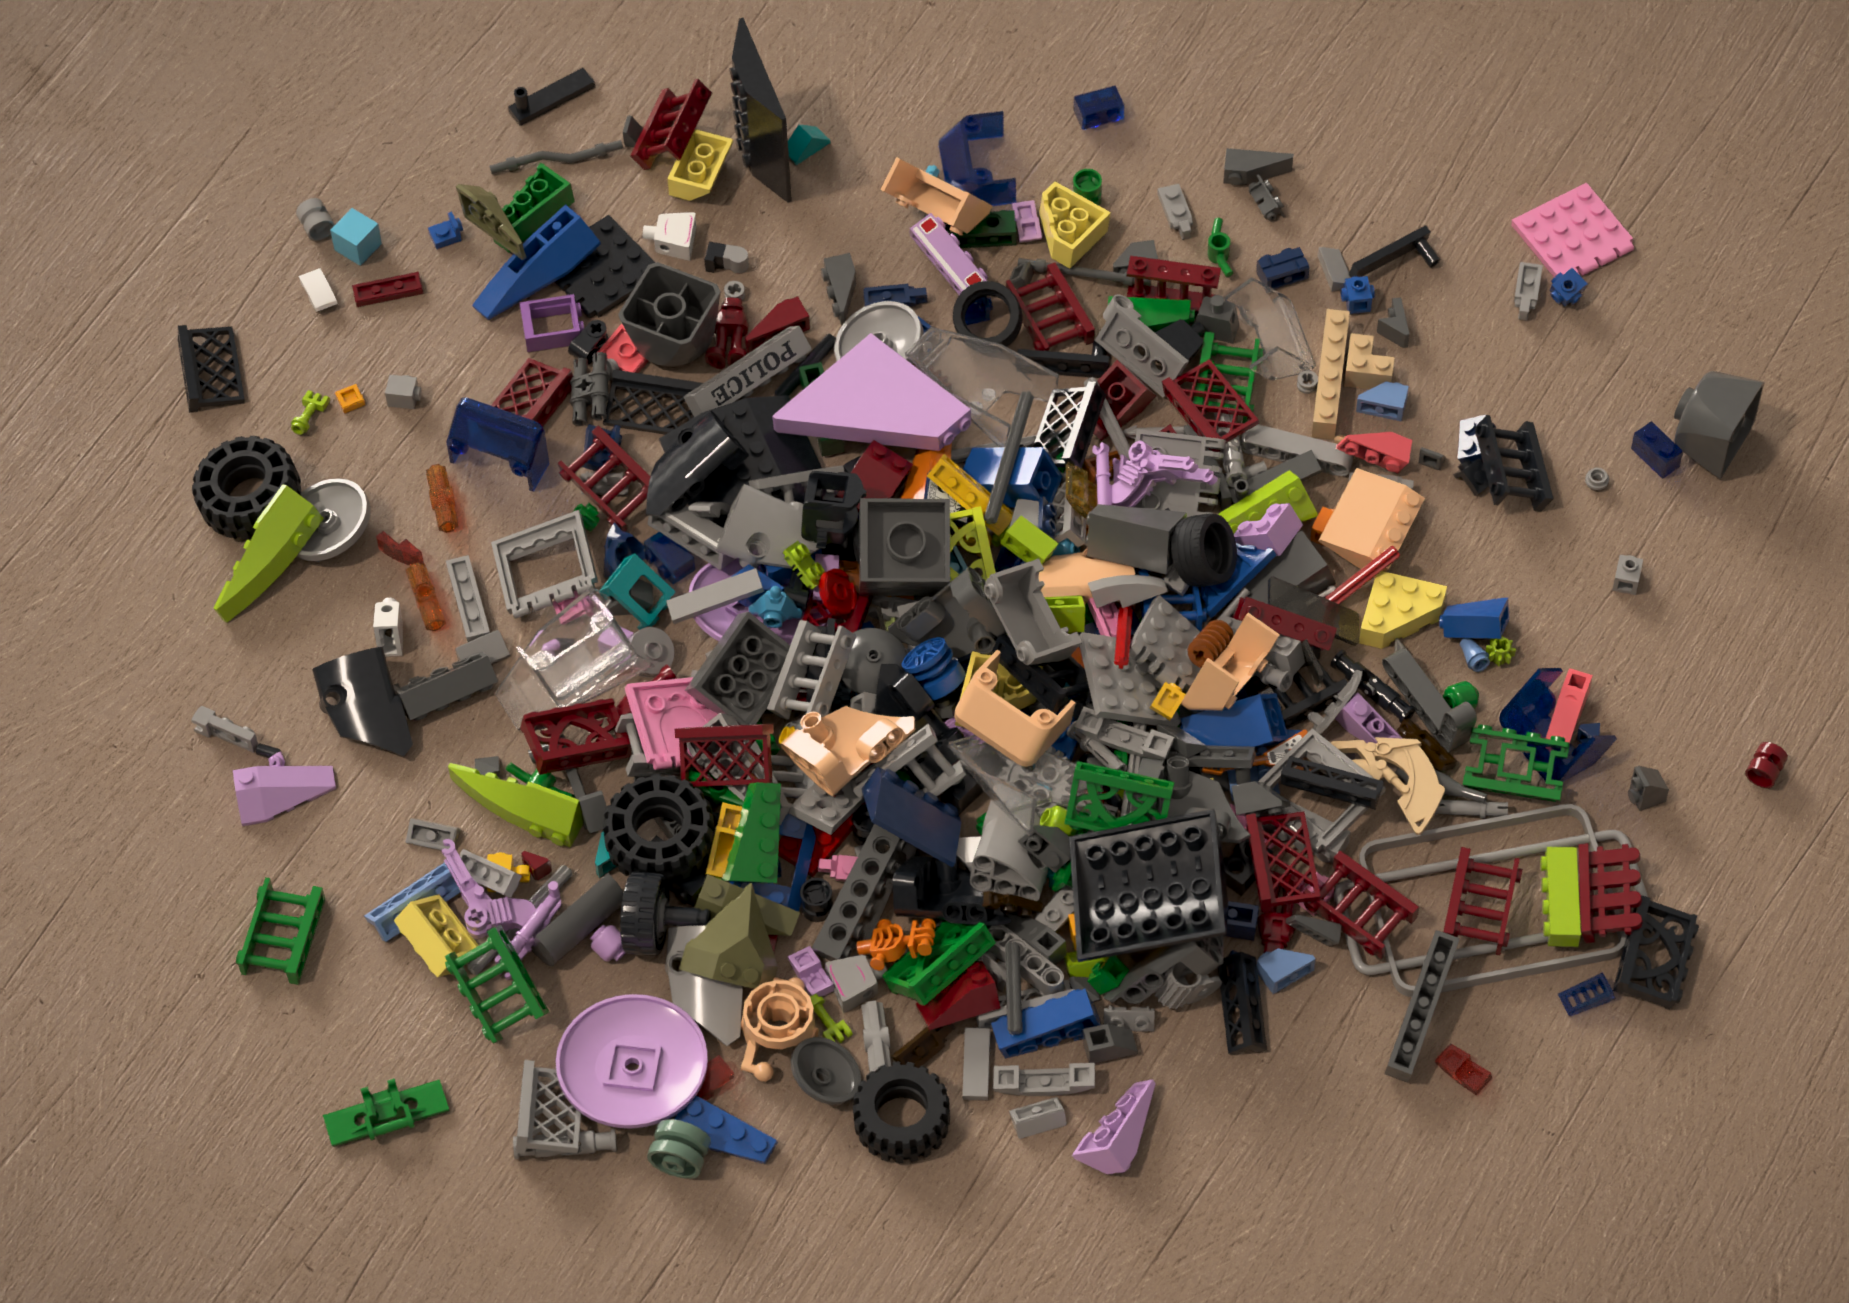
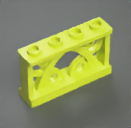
M981 506L950 513V527L955 533L952 537L950 534V553L958 542L966 551L974 554L980 553L981 559L974 561L970 567L973 569L980 568L983 572L981 577L986 581L991 574L996 572ZM962 518H973L972 522L959 530L953 520ZM966 535L967 541L971 537L975 538L976 544L972 547L968 546L964 542L963 537ZM950 567L951 582L960 574Z

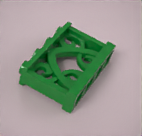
M1078 761L1074 770L1064 824L1069 825L1070 828L1075 830L1089 829L1096 832L1127 826L1131 823L1148 822L1150 818L1145 815L1146 812L1152 814L1156 820L1167 818L1175 782ZM1080 780L1086 781L1088 794L1077 796ZM1101 785L1110 787L1109 792L1098 794V792H1104ZM1120 788L1125 790L1127 799L1137 808L1127 815L1116 818L1108 811L1102 800L1112 797ZM1134 792L1142 793L1143 796L1138 799L1144 801L1143 803L1133 797ZM1157 797L1164 798L1161 814L1152 808ZM1091 800L1092 803L1086 804L1083 810L1089 809L1091 815L1087 816L1077 812L1076 805L1079 802Z
M945 920L935 929L934 943L930 955L922 956L918 953L917 958H912L909 951L890 967L882 977L892 993H899L910 997L925 1006L996 942L983 923L979 922L977 925L956 924Z

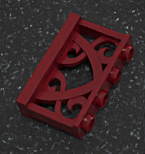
M613 698L599 699L595 702L584 704L577 703L573 706L562 708L556 707L541 712H530L523 716L520 726L521 732L524 734L536 761L539 775L629 758L632 751L627 732L616 733L615 728L620 716ZM607 717L609 719L610 724L602 728L601 726L603 724L604 719H596ZM569 725L580 727L591 733L583 745H577L571 740L560 738V736ZM540 730V733L543 736L550 738H542L535 733V731ZM613 730L617 738H613L608 732ZM541 744L549 745L548 751L544 752Z

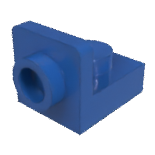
M453 212L448 213V221L428 227L429 235L436 249L462 241L460 232L463 231V226L459 218L455 219Z

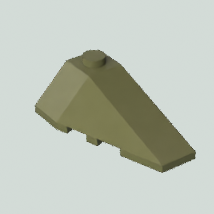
M458 184L456 190L464 217L520 259L524 260L526 255L523 244L500 207L496 196L480 186Z
M707 874L695 908H700L701 910L709 909L712 920L732 900H735L743 893L744 890ZM755 894L768 935L791 936L800 912Z

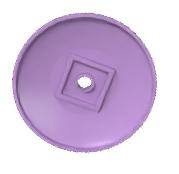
M637 994L608 998L584 1010L565 1030L556 1054L558 1081L568 1101L575 1109L589 1119L617 1128L651 1126L667 1120L682 1111L699 1092L704 1082L708 1065L706 1042L696 1022L684 1010L669 1001L654 996ZM630 1063H636L639 1065V1068L630 1071L626 1069V1066Z

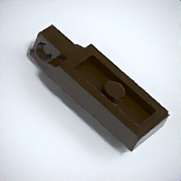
M1409 718L1404 719L1397 728L1398 733L1403 739H1417L1421 742L1422 746L1420 748L1424 751L1435 770L1439 772L1451 770L1457 764V760L1426 730H1420Z
M983 892L982 906L989 910L1000 908L1002 913L1016 912L1017 916L1022 918H1030L1034 913L1043 912L1042 902L1009 893Z
M953 1023L932 1030L925 1027L894 1053L892 1058L895 1062H900V1065H907V1062L915 1063L916 1068H920V1066L924 1065L945 1047L944 1043L947 1041L945 1037L955 1029Z

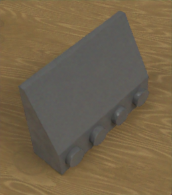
M750 612L740 613L735 617L685 691L715 713L734 716L739 725H755L769 705L790 645Z

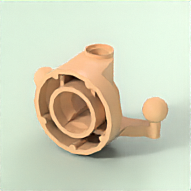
M774 977L773 981L763 983L752 990L744 1003L740 1030L744 1033L747 1048L741 1070L753 1073L759 1081L766 1082L770 1080L774 1073L773 1067L767 1062H760L754 1065L759 1045L772 1049H785L798 1046L805 1039L818 1037L819 1028L815 1025L814 1008L810 996L804 991L805 984L802 979L793 977L789 980ZM768 1019H772L773 1022L778 1020L785 1021L788 1024L780 1027L768 1024Z

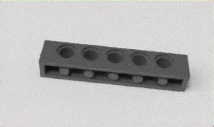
M874 824L812 946L816 955L829 961L850 957L853 950L851 944L854 938L858 939L864 928L862 922L865 916L869 917L875 906L872 902L876 894L880 895L886 884L883 880L887 872L892 873L897 862L894 858L898 851H903L907 843L906 841ZM880 845H888L890 847L888 852L883 854L877 852V848ZM870 866L879 868L875 875H868L866 873L867 868ZM859 888H866L868 890V893L863 897L855 895L856 890ZM849 909L857 911L856 916L852 919L844 917V913ZM838 931L846 933L845 938L840 941L833 939V935Z
M1438 930L1435 931L1388 1061L1385 1075L1407 1083L1409 1082L1460 938Z

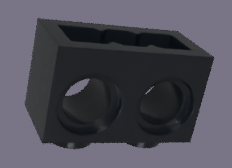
M1248 839L1237 843L1229 858H1223L1226 886L1240 896L1256 881L1252 858L1247 856L1251 854ZM1267 848V852L1273 855V851ZM1232 871H1239L1241 873L1233 874Z

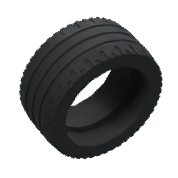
M982 281L971 284L956 299L953 307L955 330L960 339L974 350L986 353L1001 351L1015 341L1021 330L1023 316L1018 299L1010 289L1000 283ZM986 296L998 297L1005 302L1010 312L1009 323L1005 330L997 336L982 338L972 334L965 321L966 311L969 306L978 298Z
M1201 514L1179 521L1172 535L1171 551L1173 563L1182 581L1192 587H1205L1227 582L1232 577L1236 568L1237 546L1234 533L1226 519L1219 514Z

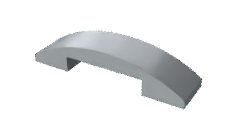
M1083 707L1074 727L1075 730L1104 745L1151 759L1165 760L1174 741L1173 736L1152 729L1149 733L1107 718L1096 717L1095 711L1087 707Z
M1071 1063L1069 1068L1020 1070L1019 1065L994 1066L995 1092L1020 1096H1057L1095 1088V1063Z

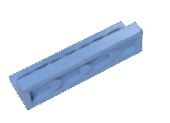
M443 863L364 915L367 922L375 926L381 939L387 942L400 933L394 919L411 901L440 894L446 902L461 891L449 869Z

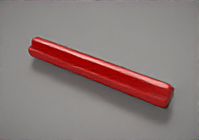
M1390 546L1320 601L1321 607L1326 612H1330L1400 557L1399 551L1394 546Z

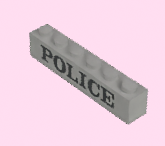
M800 326L788 327L683 397L694 417L703 412L733 403L740 397L746 398L754 393L753 389L758 385L761 387L771 381L770 377L773 375H780L789 369L788 365L791 363H798L806 358L805 354L811 351L812 348Z

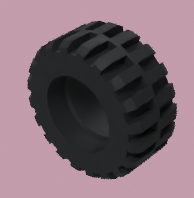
M892 1062L893 1066L887 1067L884 1064L878 1067V1072L871 1071L868 1073L866 1081L862 1080L858 1085V1092L855 1093L853 1099L854 1128L856 1135H859V1141L864 1147L868 1146L869 1152L872 1155L877 1156L879 1153L881 1160L887 1162L891 1158L896 1159V1163H903V1160L910 1159L912 1163L918 1161V1157L921 1155L924 1158L931 1155V1149H938L942 1144V1139L946 1138L948 1126L950 1125V1101L945 1085L940 1083V1078L935 1073L929 1075L928 1068L924 1066L916 1068L915 1063L907 1062V1065H900V1062ZM909 1098L921 1104L926 1113L920 1121L911 1126L895 1127L881 1120L878 1116V1111L886 1102L892 1099Z

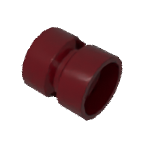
M1771 742L1760 743L1754 758L1750 761L1745 771L1747 779L1762 788L1773 787L1780 775V771L1788 760L1786 751Z

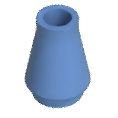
M1464 638L1460 642V647L1469 669L1480 672L1489 666V654L1474 642L1472 638Z

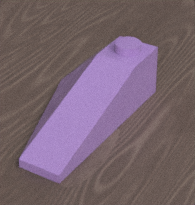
M255 766L233 770L235 792L242 826L268 822L274 819L275 815L285 810L289 812L295 809L294 806L306 800L312 801L336 789L333 766Z
M1154 1080L1134 1083L1115 1103L1117 1109L1099 1120L1101 1126L1093 1134L1088 1132L1072 1154L1074 1159L1105 1174L1123 1173L1128 1170L1138 1150L1156 1084Z

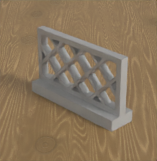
M524 1060L515 1153L526 1154V1148L577 1153L581 1113L573 1105L568 1107L562 1102L566 1098L564 1093L556 1096L550 1091L556 1086L560 1087L556 1069L534 1067L535 1061ZM538 1076L549 1077L552 1082L544 1085L538 1080ZM545 1094L550 1101L542 1104L537 1097ZM555 1104L562 1110L557 1115H554L549 1110ZM541 1113L549 1118L542 1124L535 1118ZM567 1115L575 1121L568 1126L560 1120ZM552 1124L561 1129L554 1135L547 1129ZM539 1132H542L547 1137L544 1141L532 1140L533 1136ZM567 1135L573 1140V1144L562 1143L559 1138Z

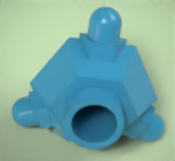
M778 586L771 587L770 590L766 591L748 608L751 614L761 617L764 620V625L770 628H779L787 619H799L802 616V610L797 608L793 600L785 592H781Z

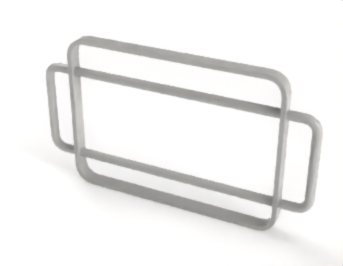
M1563 804L1426 830L1421 835L1410 833L1373 840L1362 847L1359 855V864L1367 869L1365 857L1375 851L1560 816H1573L1581 822L1585 834L1469 856V858L1474 859V862L1489 863L1546 852L1547 847L1578 846V844L1588 843L1593 852L1597 851V842L1614 839L1620 843L1621 848L1622 844H1628L1629 848H1631V843L1628 837L1618 830L1593 832L1589 817L1582 808L1573 804ZM1459 858L1374 875L1384 882L1437 873L1456 869ZM1637 863L1630 864V869L1639 871ZM1349 879L1340 882L1334 890L1336 906L1344 898V892L1355 886ZM1641 880L1638 885L1634 886L1635 890L1640 895L1648 897L1643 880ZM1612 888L1605 889V894L1613 893ZM1367 893L1369 903L1371 904L1374 901V897ZM1619 909L1610 910L1611 915L1620 914ZM1346 910L1343 915L1350 919L1348 910ZM1380 910L1373 916L1378 932L1384 926ZM1618 931L1620 943L1611 949L1445 980L1441 992L1611 960L1622 953L1626 934L1625 931ZM1542 932L1511 938L1508 941L1507 948L1502 947V950L1548 942V937H1544ZM1345 934L1353 965L1360 973L1377 975L1390 972L1396 990L1402 995L1412 997L1415 986L1405 984L1400 979L1397 970L1423 966L1426 955L1394 961L1387 937L1382 942L1385 945L1384 955L1386 963L1366 965L1362 961L1357 942ZM1490 942L1456 949L1452 960L1496 952L1498 943Z

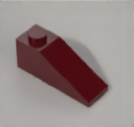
M798 296L777 304L745 337L748 354L788 327L800 326L802 332L810 330L809 314Z

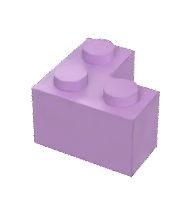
M1290 503L1273 504L1266 510V514L1261 520L1242 522L1238 526L1234 537L1236 543L1242 546L1253 545L1261 550H1266L1267 547L1272 548L1277 554L1276 556H1280L1303 524Z

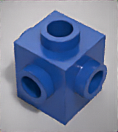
M1571 267L1565 274L1560 272L1551 280L1553 284L1550 288L1552 292L1550 295L1558 304L1562 303L1564 306H1567L1571 303L1573 305L1583 296L1581 292L1586 289L1587 282Z
M1355 276L1345 279L1344 288H1341V300L1346 302L1347 310L1350 311V314L1371 312L1372 299L1375 297L1374 286L1369 285L1368 276Z

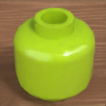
M1061 806L1048 807L1040 818L1041 826L1058 827L1069 837L1074 836L1077 830L1070 828L1069 825L1064 824L1067 809Z

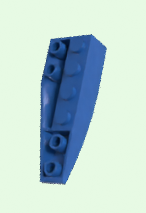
M563 206L525 241L523 248L526 258L522 260L513 254L473 303V308L487 320H490L569 274L600 246L601 242L578 214L568 206Z

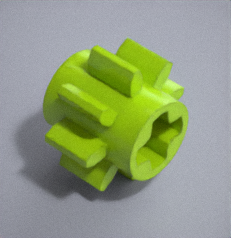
M1503 635L1501 639L1491 638L1490 645H1486L1485 649L1490 654V662L1497 664L1499 667L1505 663L1510 664L1511 657H1514L1516 652L1515 648H1511L1513 640H1508Z

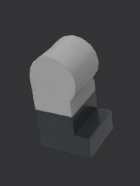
M709 242L704 259L706 272L714 273L715 269L719 268L731 270L734 273H743L748 269L749 261L746 249L739 246Z

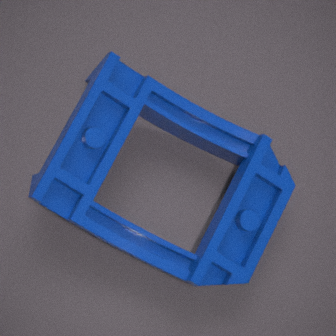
M788 813L782 824L779 825V834L803 839L792 886L787 887L774 883H752L755 894L799 912L801 905L800 890L807 879L816 835L811 824ZM730 882L731 884L743 889L749 884L744 882Z

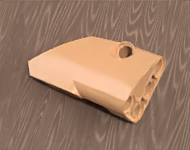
M1085 549L1084 552L1052 556L1042 565L1044 570L1039 572V582L1043 581L1045 584L1041 589L1044 597L1082 596L1084 604H1086L1090 598H1093L1088 582L1113 576L1135 575V571L1132 566L1087 556V549ZM1119 600L1115 601L1117 609H1119Z
M844 706L825 717H821L817 712H810L801 718L800 724L803 729H796L781 743V747L816 785L830 796H834L871 762L878 763L912 734L915 731L914 716L890 717L876 715L848 706Z

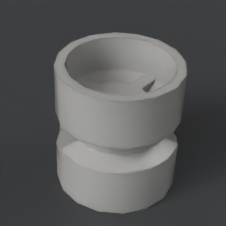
M311 198L305 200L296 210V215L300 223L303 224L310 240L320 241L331 235L330 230L335 224L320 199Z

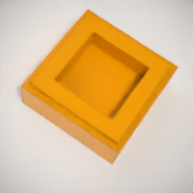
M356 384L335 392V396L344 414L365 406V400Z

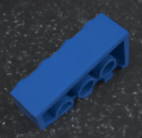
M1086 989L1073 990L1066 996L1058 999H1049L1042 1005L1024 1008L1022 1010L1021 1034L1011 1035L1009 1033L1007 1016H1002L996 1022L991 1023L999 1050L1005 1059L1037 1051L1039 1045L1046 1047L1058 1046L1061 1040L1073 1038L1074 1041L1082 1040L1083 1029L1102 1025L1097 1009Z

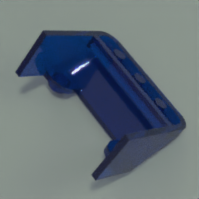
M1003 111L967 115L939 139V154L944 182L964 192H968L992 206L1016 203V178L993 180L992 173L988 169L973 168L968 141L1004 137Z
M463 397L460 399L456 406L446 441L450 463L454 464L460 454H466L469 447L509 461L512 472L519 477H527L529 490L534 492L549 465L544 428L534 420L471 398Z
M1538 668L1501 711L1499 716L1501 726L1516 730V734L1526 736L1527 732L1541 734V738L1545 739L1552 720L1549 714L1556 705L1555 695L1549 687L1561 675L1563 670L1561 668ZM1615 735L1592 736L1588 742L1581 743L1576 749L1570 743L1568 759L1555 758L1552 780L1564 782L1593 766L1617 740V737ZM1527 744V746L1537 749L1535 761L1549 763L1551 750L1561 752V749ZM1522 752L1525 755V757L1529 760L1530 753ZM1537 771L1546 782L1547 772Z

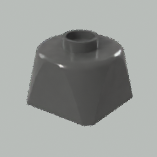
M659 262L652 263L644 271L618 315L634 347L646 360L668 367L685 365L701 357L711 344L718 315L720 289L715 283Z
M1717 371L1707 372L1695 389L1690 387L1686 389L1678 403L1674 418L1679 420L1674 438L1675 445L1721 479L1754 425L1765 382Z

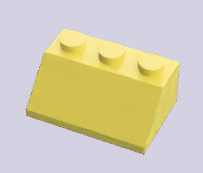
M695 129L681 160H676L668 177L669 195L691 201L710 193L733 144V139Z
M440 894L411 901L394 919L400 932L406 936L413 945L415 952L423 958L429 970L437 978L450 974L445 965L447 961L445 956L447 954L455 952L460 957L479 946L474 938L468 934L467 929Z

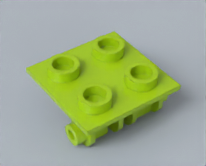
M796 541L782 552L785 555L783 558L790 567L794 564L796 565L793 571L798 568L800 572L797 576L803 574L800 578L801 581L812 590L819 585V579L825 570L820 563H815L811 558V553L807 546Z

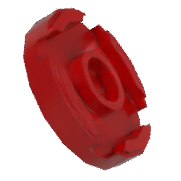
M833 568L824 572L819 579L820 598L830 613L835 616H844L849 614L856 606V589L853 582L850 583L847 579L849 576L846 572Z

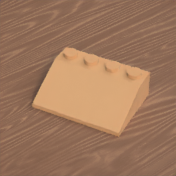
M1357 468L1318 541L1359 569H1362L1390 546H1394L1399 551L1425 498L1404 484ZM1391 564L1382 571L1387 572Z

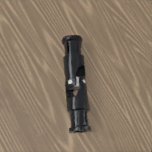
M1339 651L1332 659L1330 666L1342 672L1348 681L1351 680L1355 670L1362 671L1358 689L1369 696L1386 712H1391L1399 718L1400 723L1404 719H1411L1416 711L1414 706H1409L1404 702L1396 691L1382 682L1360 662H1355L1348 657L1346 651Z

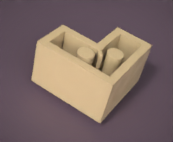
M1351 333L1344 387L1372 389L1386 381L1392 382L1394 357L1372 355L1374 336Z

